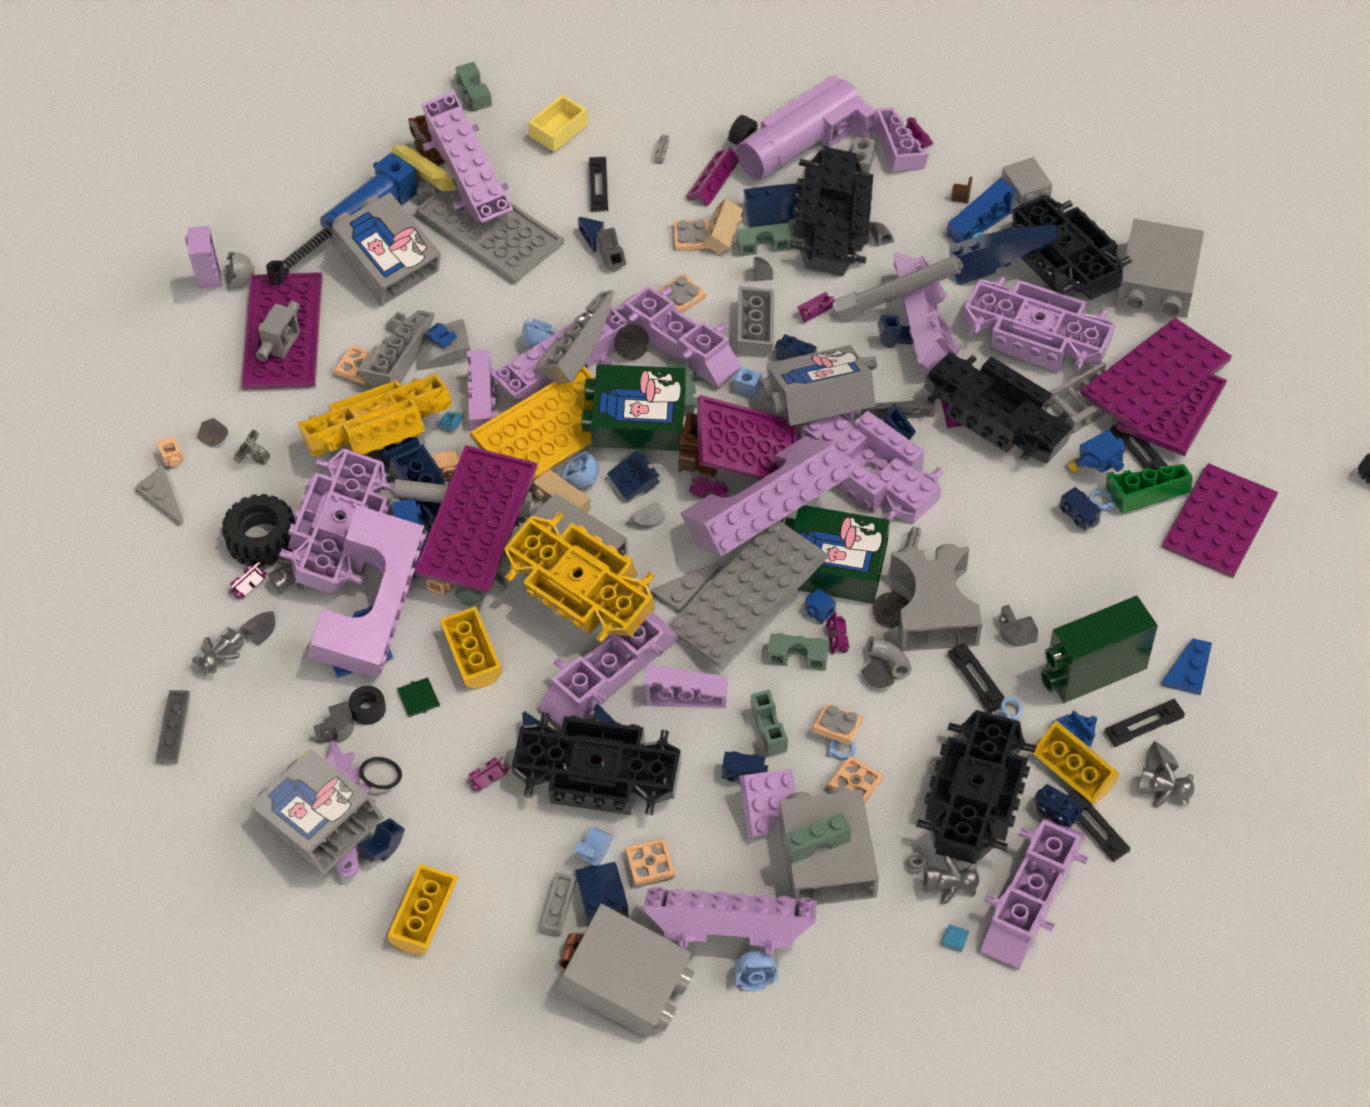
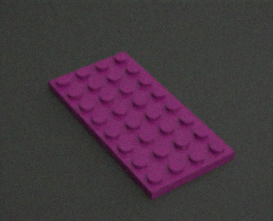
M322 272L288 273L285 282L281 285H272L268 280L267 274L251 275L242 377L243 389L316 387L323 283ZM290 301L297 302L300 307L296 312L300 334L284 359L270 354L265 361L258 359L256 353L262 346L258 330L260 324L265 321L269 310H272L275 304L287 307Z
M1175 317L1082 388L1080 395L1138 435L1229 363L1232 355Z
M465 445L414 570L415 575L489 594L505 553L504 548L508 545L538 464Z

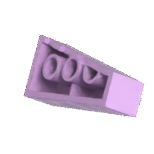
M489 350L467 351L469 364L467 365L469 379V422L471 431L496 417V411H493V408H496V397H493V394L496 393L495 382L493 383L494 378L492 377L495 368L491 367Z
M647 664L645 683L646 705L726 708L727 677Z

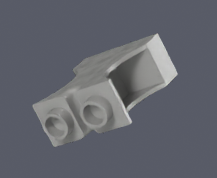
M943 544L935 550V560H927L923 550L911 546L904 547L898 552H891L890 578L900 582L912 597L908 605L900 610L898 634L901 651L955 648L963 643L968 647L979 646L982 630L979 604L965 597L956 584L958 578L967 571L969 547Z

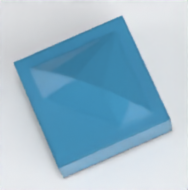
M446 412L438 426L444 430H455L464 417L461 413Z
M949 924L942 945L962 952L969 931Z

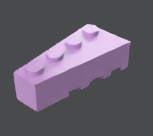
M894 108L876 109L878 116L875 130L892 172L925 169L928 158L927 151H923L920 147V142L912 137V132L903 125V120Z
M210 226L189 227L188 235H185V243L188 246V255L192 270H194L195 281L199 283L200 289L222 286L221 271Z

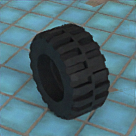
M253 494L249 498L244 497L240 499L239 503L235 502L232 505V509L227 510L225 513L226 517L222 521V533L227 550L233 559H237V562L241 564L246 563L247 566L251 564L254 566L258 562L260 563L258 568L268 564L269 566L275 565L274 562H277V559L281 557L279 556L281 549L292 552L291 549H288L291 538L288 532L291 524L296 523L293 511L284 500H279L278 497L273 495L269 497L268 494H261V496ZM259 524L275 526L272 532L262 537H249L245 535L251 527Z

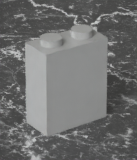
M1034 157L1003 167L1001 178L1015 189L1014 199L1019 206L1044 194L1051 197L1053 184Z

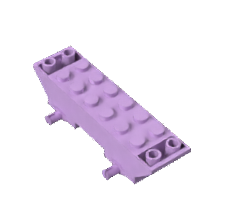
M454 91L423 102L422 107L428 125V132L432 140L423 144V148L425 151L435 148L441 158L445 160L461 196L460 201L452 203L454 210L465 207L471 218L475 217L481 224L512 212L513 208L504 192L509 189L506 182L500 184L474 133L479 131L477 124L470 125Z
M899 253L893 254L895 259L893 265L898 272L896 278L930 266L923 256L912 258ZM939 282L902 296L904 299L903 307L907 312L906 320L911 328L909 333L914 341L912 347L917 354L915 360L917 365L924 369L927 377L930 370L949 352L957 356V353L960 351V347L953 339L951 328L941 318L937 304L943 302V298L947 296Z
M646 286L615 308L629 323L628 328L677 361L689 362V369H693V372L717 388L741 369V365L729 345L730 339L721 333L727 328L726 324L722 322L717 327L709 326L703 321L697 324L674 308L675 303L667 298L672 293V289L669 286L663 291H657L650 286Z
M612 306L598 341L585 361L587 368L597 362L612 365V361L607 356L616 350V343L629 325L626 319ZM572 322L492 373V377L513 398L526 399L553 383V380L537 373L534 368L555 340L560 341L564 336L562 332L566 328L570 329L576 322Z
M651 612L632 637L610 634V637L584 658L580 656L568 664L558 657L555 659L554 665L561 670L558 675L551 679L552 684L538 708L545 712V715L549 713V718L560 728L562 727L564 716L575 715L583 719L594 710V706L597 703L603 705L609 696L647 666V664L657 656L663 655L664 651L676 642L680 636L657 615Z
M1049 817L1046 820H1042L1039 828L1034 832L1022 827L1019 836L1029 839L1030 846L1005 894L1000 899L990 894H987L985 902L996 906V912L981 947V953L1018 970L1020 969L1040 927L1052 932L1055 923L1045 920V917L1073 861L1076 860L1086 864L1089 856L1078 852L1087 834L1069 828L1064 824L1060 825Z
M653 887L647 889L643 910L664 930V938L680 941L679 945L682 948L684 944L685 948H687L689 942L693 941L707 942L708 934L750 937L749 945L766 947V953L769 954L771 951L772 955L775 952V948H792L793 940L816 923L817 901L810 898L791 899L788 896L774 898L768 895L749 896L745 893L734 895L722 891L706 893L703 890H695L693 892L680 888L666 890L661 887Z

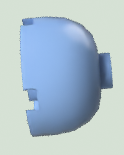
M526 319L522 328V338L529 345L528 348L531 349L558 332V330L556 329L554 332L551 329L552 326L546 322L537 319L529 322V319Z
M588 452L580 453L572 459L574 463L570 467L568 464L564 467L561 476L575 488L591 487L595 484L599 473L598 462Z
M750 950L740 956L735 964L736 984H740L744 990H763L766 988V984L771 982V985H773L778 978L775 961L764 951Z

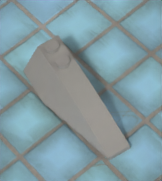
M613 290L599 292L585 308L587 311L574 319L576 323L570 329L566 328L562 332L564 336L560 341L555 340L534 368L537 373L557 383H569L576 378L577 372L585 365V361L592 352L603 330L614 295Z
M417 310L404 321L402 327H397L393 331L392 336L385 337L379 347L375 346L372 348L357 369V374L372 388L395 380L401 383L425 341L426 336L424 333L430 329L435 314Z

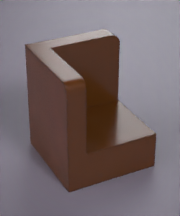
M969 177L968 185L953 184L951 201L969 203L973 177Z

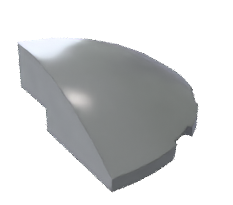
M463 319L444 325L447 330L454 331L457 335V338L444 348L436 345L428 338L424 341L418 353V371L454 365L453 360L467 358V351H470V346Z

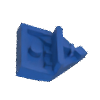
M1073 710L1071 715L1067 714L1056 719V721L1067 728L1088 747H1091L1095 737L1096 716L1091 715L1089 718L1079 715Z

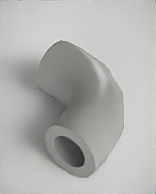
M869 637L866 644L867 655L886 662L890 666L893 675L897 678L907 677L911 673L912 669L907 656L897 646L877 637Z

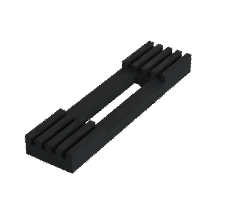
M606 156L589 157L591 212L593 210L595 212L597 210L599 212L607 210L608 212ZM595 172L597 174L601 172L602 194L596 195Z
M1117 424L1110 428V432L1116 438L1123 439L1124 446L1144 468L1158 470L1161 466H1168L1145 440L1116 429ZM1133 438L1153 460L1149 462L1129 439Z
M963 643L948 650L949 658L965 676L989 713L1000 709V703L1005 698L968 646ZM968 663L972 664L990 690L985 692L966 667Z
M1174 698L1108 726L1104 732L1105 734L1107 733V737L1114 744V747H1117L1165 724L1169 725L1183 719L1185 713ZM1158 713L1162 717L1132 731H1129L1127 728Z
M1077 790L1068 794V796L1080 802L1082 811L1086 810L1110 836L1109 839L1105 840L1083 814L1077 819L1113 862L1130 852L1129 845Z

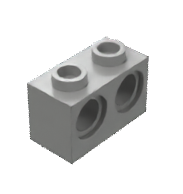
M856 137L854 144L851 143L849 152L857 153L856 158L863 169L862 171L870 174L876 140Z

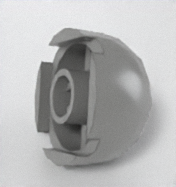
M228 253L226 260L230 261L225 266L226 284H229L228 287H242L250 281L251 275L255 274V267L251 265V260L243 253Z

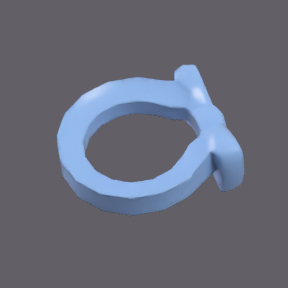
M1095 490L1091 493L1089 500L1097 504L1100 510L1114 509L1112 495L1108 491ZM1098 494L1107 496V504L1101 505L1095 502L1094 496Z
M1013 696L1004 698L1000 703L1001 711L998 712V715L1019 721L1018 718L1022 715L1023 711L1021 702ZM1007 701H1012L1017 705L1018 711L1016 715L1011 716L1007 713Z
M830 738V757L834 755L838 759L847 760L849 756H854L856 745L853 740L850 744L851 752L841 754L834 749V745L840 742Z

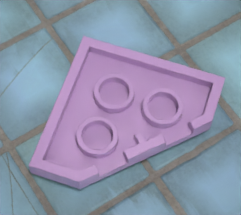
M792 769L739 776L748 838L769 835L779 818L780 800L786 799L795 790Z

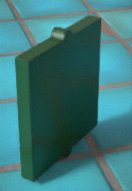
M428 677L416 682L411 681L410 684L397 688L409 717L426 713L428 710L440 706Z

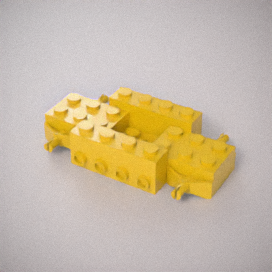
M432 373L420 380L413 378L412 383L401 385L395 380L328 404L330 411L317 417L315 415L311 417L310 415L308 420L299 421L297 425L303 443L312 456L324 455L327 451H335L346 444L349 445L350 451L366 455L370 451L381 450L389 444H397L402 442L403 439L420 435V433L425 432L421 418L428 417L434 412L445 411L453 405L448 387L436 373Z
M559 511L552 520L530 516L504 548L512 564V569L505 578L512 582L519 573L529 574L523 582L526 592L589 635L601 622L603 630L595 638L600 643H603L610 634L632 637L655 608V601L648 589V584L655 575L648 571L643 579H635L638 574L633 565V560L625 554L623 556L620 555L614 546L610 544L608 546L605 545L603 540L597 535H590L582 525L576 526L571 522L562 535H560L557 526L564 515ZM582 570L583 575L581 577H573L574 572Z

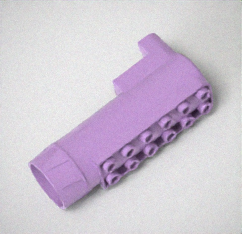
M829 76L824 82L815 85L810 91L804 92L799 98L790 101L782 109L780 108L771 116L765 117L762 120L761 129L737 145V156L744 170L754 179L761 180L819 141L827 147H831L852 132L860 138L868 137L876 127L878 113L861 99L859 92L850 82L838 79L836 76Z

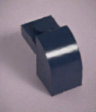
M881 315L877 326L881 343L884 346L894 348L895 344H913L914 341L909 333L911 328L910 326H901L899 316Z
M389 818L376 825L373 838L359 844L357 852L371 862L378 859L384 862L398 848L405 829Z

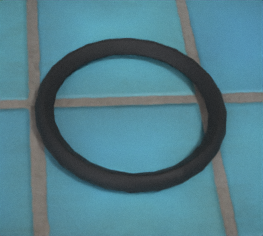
M369 758L360 766L359 773L362 780L367 785L377 789L392 788L402 779L400 767L388 758ZM384 761L396 768L398 777L391 784L377 785L370 782L365 777L363 771L370 762Z

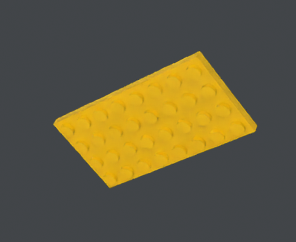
M583 366L577 372L576 378L572 382L557 383L554 381L476 428L469 436L480 449L537 463L538 468L533 478L534 481L548 470L553 469L592 444L591 432H582L583 410H593V401L585 400L586 378H595Z

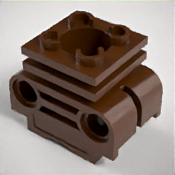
M425 115L408 118L410 132L415 139V148L419 154L437 166L446 163L435 148L427 151L423 148V144L432 141L428 132Z
M687 412L680 438L678 472H682V470L695 472V470H698V473L710 474L711 477H715L718 469L699 465L697 414Z

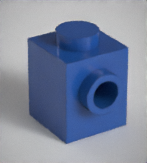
M820 589L810 593L805 599L806 613L821 624L829 619L836 610V601L828 593H824Z

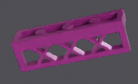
M731 147L715 153L686 195L688 200L698 197L704 206L710 205L739 162L738 156Z

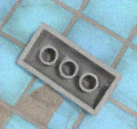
M739 286L737 348L747 356H764L773 349L774 289Z

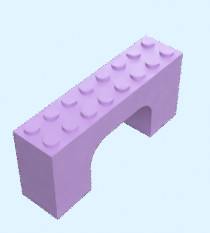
M805 436L774 455L780 466L778 470L744 491L726 498L710 494L681 512L680 514L696 545L723 556L847 479L848 475L833 444Z
M359 505L356 506L342 554L375 565L381 573L382 582L372 610L363 617L352 618L322 609L307 658L375 679L378 673H382L426 535L422 533L423 525Z

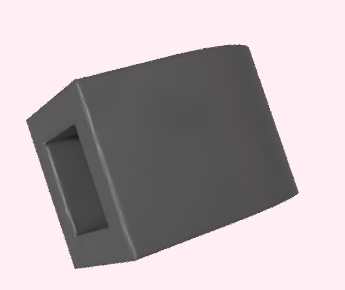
M612 227L598 231L599 251L606 267L611 270L626 265L623 248L618 244L615 228Z
M1002 606L999 622L1002 626L1000 635L1003 640L1014 646H1025L1037 642L1039 631L1032 617L1028 616L1016 620L1010 606Z
M348 701L328 707L331 720L313 726L318 743L329 741L335 737H338L339 743L350 737L354 729V722Z

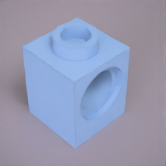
M741 367L740 371L736 372L733 377V383H735L734 391L755 398L761 387L760 379H762V373Z

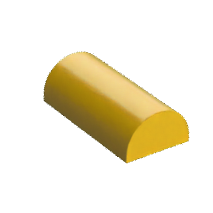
M475 606L439 619L465 685L469 688H482L494 683L501 676L502 668L477 607Z
M1056 720L1036 746L1034 755L1092 804L1103 799L1119 778V771Z
M419 863L387 935L388 940L395 947L414 955H424L427 953L457 884L458 876Z

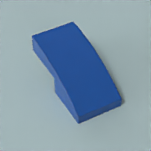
M436 323L424 333L429 340L443 348L457 338L455 332L447 330L442 323Z

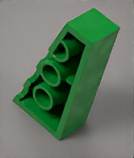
M1185 464L1161 466L1158 470L1144 468L1140 472L1126 470L1122 474L1108 472L1106 490L1112 495V499L1123 514L1190 493L1193 476Z

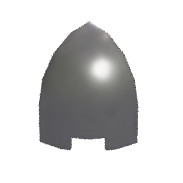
M870 222L869 229L878 246L894 242L890 230L883 223Z
M753 257L755 281L773 280V271L770 263L763 258Z
M211 418L201 423L197 438L209 445H218L226 439L228 430L222 423Z
M658 502L631 515L635 522L645 526H651L666 519Z
M268 611L256 615L240 628L245 635L249 633L254 640L252 642L260 645L273 633L276 619L274 612Z
M875 659L860 670L872 686L886 688L894 684L891 673L884 662Z
M1154 741L1147 755L1148 769L1159 774L1165 773L1162 761L1166 760L1174 772L1179 767L1176 759L1165 747Z

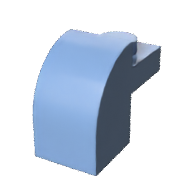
M590 827L585 841L577 842L574 850L580 852L578 855L579 859L597 866L607 854L614 835L597 827Z

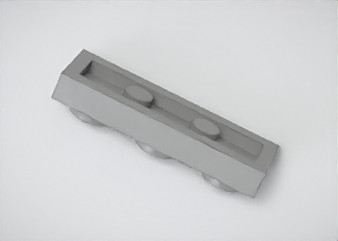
M556 872L541 922V931L562 934L577 880L576 876Z

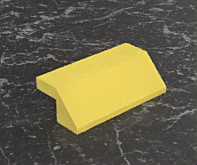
M392 145L391 152L416 168L417 175L441 191H456L457 187L445 170L407 145Z

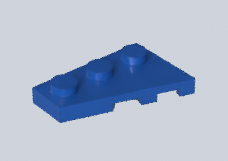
M1192 638L1162 681L1161 686L1201 695L1212 643Z

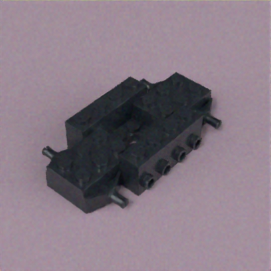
M823 146L822 150H819L812 160L799 159L798 166H804L805 168L801 178H797L796 181L798 192L796 191L794 202H797V205L793 209L795 219L792 221L791 229L794 230L793 237L805 240L803 243L791 241L790 249L800 250L804 266L807 269L844 276L855 262L866 264L867 257L855 254V250L861 251L863 246L868 243L874 174L862 171L863 169L856 158L857 153ZM827 212L833 213L834 216H829Z
M1044 194L1013 208L1012 227L1005 230L1045 225H1056L1057 227L1056 242L1038 251L1033 250L1029 252L1027 257L1022 259L1054 292L1065 294L1075 290L1093 300L1122 286V267L1132 262L1131 257L1117 258L1118 246L1116 241L1111 239L1104 230L1100 229L1096 222L1092 221L1084 211L1075 207L1064 212V210L1073 207L1072 201L1068 200L1061 204Z
M949 352L930 370L924 386L927 391L932 393L928 396V401L934 403L937 398L949 404L946 412L947 416L1006 453L1017 445L1018 448L1024 451L1020 456L1021 460L1027 461L1029 457H1034L1047 464L1068 442L1073 429L1064 422L1068 418V413L1062 412L1057 417L1046 412L1053 394L991 356L981 366V369L978 370L972 365L977 361L976 356L971 355L967 360H964Z
M975 710L961 725L949 722L948 731L961 734L962 740L948 736L947 743H942L939 754L942 758L941 760L937 759L934 769L937 774L936 776L932 775L929 785L932 790L926 793L924 804H927L925 820L931 822L918 819L916 826L930 831L934 849H936L935 854L948 855L953 859L971 864H977V861H980L991 849L995 848L1006 852L1008 843L1001 841H1006L1009 828L1014 826L1016 816L1013 814L1014 811L1019 809L1021 799H1018L1019 794L1023 795L1026 784L1023 780L1028 778L1030 767L1027 766L1028 758L1018 754L1023 750L1035 754L1037 746L1025 742L1020 721ZM980 779L983 783L975 784L973 780Z
M545 712L541 713L540 723L520 727L511 769L513 775L526 784L525 797H532L535 785L550 781L548 794L552 804L631 815L635 793L647 802L645 814L649 815L650 810V816L654 814L656 803L675 798L681 767V750L668 743V730H665V732L661 730L660 739L656 742L645 743L644 728L639 725H622L616 721H610L609 723L601 722L595 718L588 720L571 715L563 717L561 731L559 732L548 726L550 714L546 713L545 715ZM593 757H600L602 761L595 765L591 763V759Z

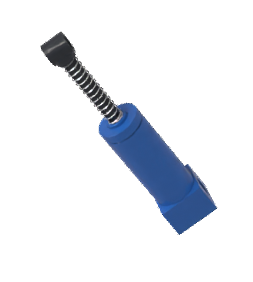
M392 152L379 162H375L373 164L375 175L320 217L322 230L317 235H313L312 239L309 238L307 240V243H303L301 247L296 248V251L286 256L285 260H273L266 265L269 282L272 285L284 283L290 268H293L296 263H300V260L306 258V255H310V252L317 250V247L323 245L322 243L328 238L332 239L333 221L345 212L352 215L361 210L362 204L369 197L376 195L381 198L390 192L400 205L403 206L417 195L416 168Z

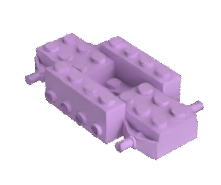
M1001 275L996 282L979 280L964 307L963 317L964 321L970 322L973 325L970 331L972 336L973 334L977 336L980 329L993 330L990 349L1059 372L1065 360V355L1072 356L1076 360L1073 369H1077V371H1080L1083 363H1093L1096 365L1102 363L1112 342L1115 324L1105 319L1107 315L1106 310L1101 309L1096 316L1086 314L1085 301L1021 280L1017 281L1012 291L1010 288L1003 286L1006 279Z
M858 411L809 421L802 427L801 438L807 436L833 444L848 475L847 479L835 485V487L844 491L849 498L855 499L863 508L870 510L872 513L885 503L889 512L883 516V519L891 521L895 517L914 524L940 500L941 487L936 479L943 474L942 469L938 467L931 474L921 472L923 469L924 450L869 411H866L855 421V426L851 419L858 414ZM867 466H872V467H874L875 469H874V470H867L866 467H867Z
M344 448L331 460L329 459V461L317 458L315 465L325 468L328 476L316 472L313 479L309 478L306 486L308 493H303L300 504L303 506L301 509H297L294 517L297 521L295 524H291L288 532L291 535L288 549L294 551L290 552L281 549L279 555L292 561L294 578H296L295 582L331 595L333 591L338 590L347 581L361 584L363 576L353 574L352 572L361 574L365 561L342 554L356 506L359 505L387 514L389 506L386 505L388 497L378 494L384 489L390 491L391 485L386 482L383 462ZM341 514L345 519L339 520L335 515Z

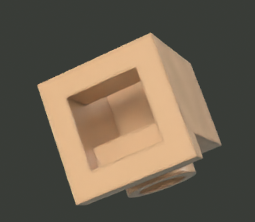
M174 436L156 442L166 467H176L181 461H184Z

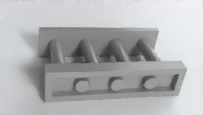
M1105 362L1094 365L1087 372L1049 391L1053 394L1049 406L1056 404L1065 414L1068 413L1070 418L1069 426L1073 428L1072 434L1107 415L1106 412L1095 404L1089 405L1076 392L1105 372ZM1070 395L1084 410L1080 413H1075L1062 399Z

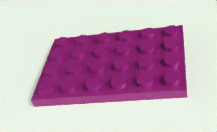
M1213 374L1138 435L1119 421L1116 429L1185 457L1224 390L1227 380Z
M703 395L697 397L699 465L761 480L780 468L774 455L797 442L796 425L790 426L783 417Z
M1208 463L1165 539L1162 548L1234 578L1277 498L1278 492Z

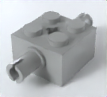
M290 301L287 307L275 304L272 310H269L265 321L260 324L258 330L262 344L256 353L258 359L265 361L269 354L284 359L300 334L296 312L300 307L297 302Z

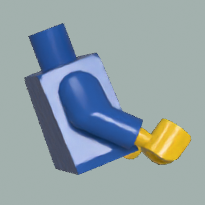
M1106 430L1080 444L1079 458H1074L1073 462L1068 463L1071 472H1076L1083 466L1094 468L1099 472H1105L1111 468L1116 472L1121 471L1124 467L1122 462L1123 453L1125 452L1124 441L1121 438L1116 439L1109 430Z

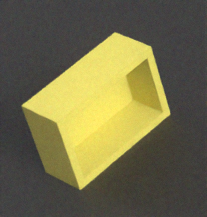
M562 94L528 121L529 136L555 152L589 124L588 110Z

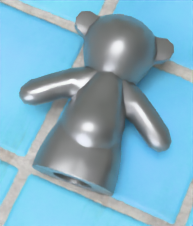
M284 557L278 558L277 563L285 566L267 574L280 595L284 593L289 585L296 583L291 564L292 561ZM297 583L296 587L298 590H302L304 585Z
M227 627L213 645L211 639L205 637L204 645L206 652L193 657L192 662L202 672L214 674L217 672L219 660H235L240 657L239 653L232 652V650L244 646V640L237 631Z
M1166 760L1162 761L1165 776L1143 767L1138 792L1162 793L1154 801V807L1161 806L1172 795L1180 799L1183 805L1189 804V799L1193 796L1195 789L1193 774L1175 778L1172 768Z
M945 855L943 860L949 871L929 866L924 867V892L931 893L948 889L942 897L941 902L943 904L949 903L959 888L967 891L970 896L976 895V888L979 885V874L976 864H970L969 868L959 871L951 857Z

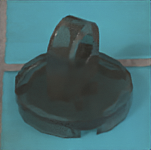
M627 324L621 327L615 336L614 347L622 358L636 360L642 357L648 349V333L639 325Z
M254 429L251 430L245 442L241 444L234 455V461L241 463L245 456H248L259 464H266L270 458L269 452L255 443L260 434Z
M894 590L878 596L872 607L874 619L884 627L895 628V626H899L900 610L908 605V599Z

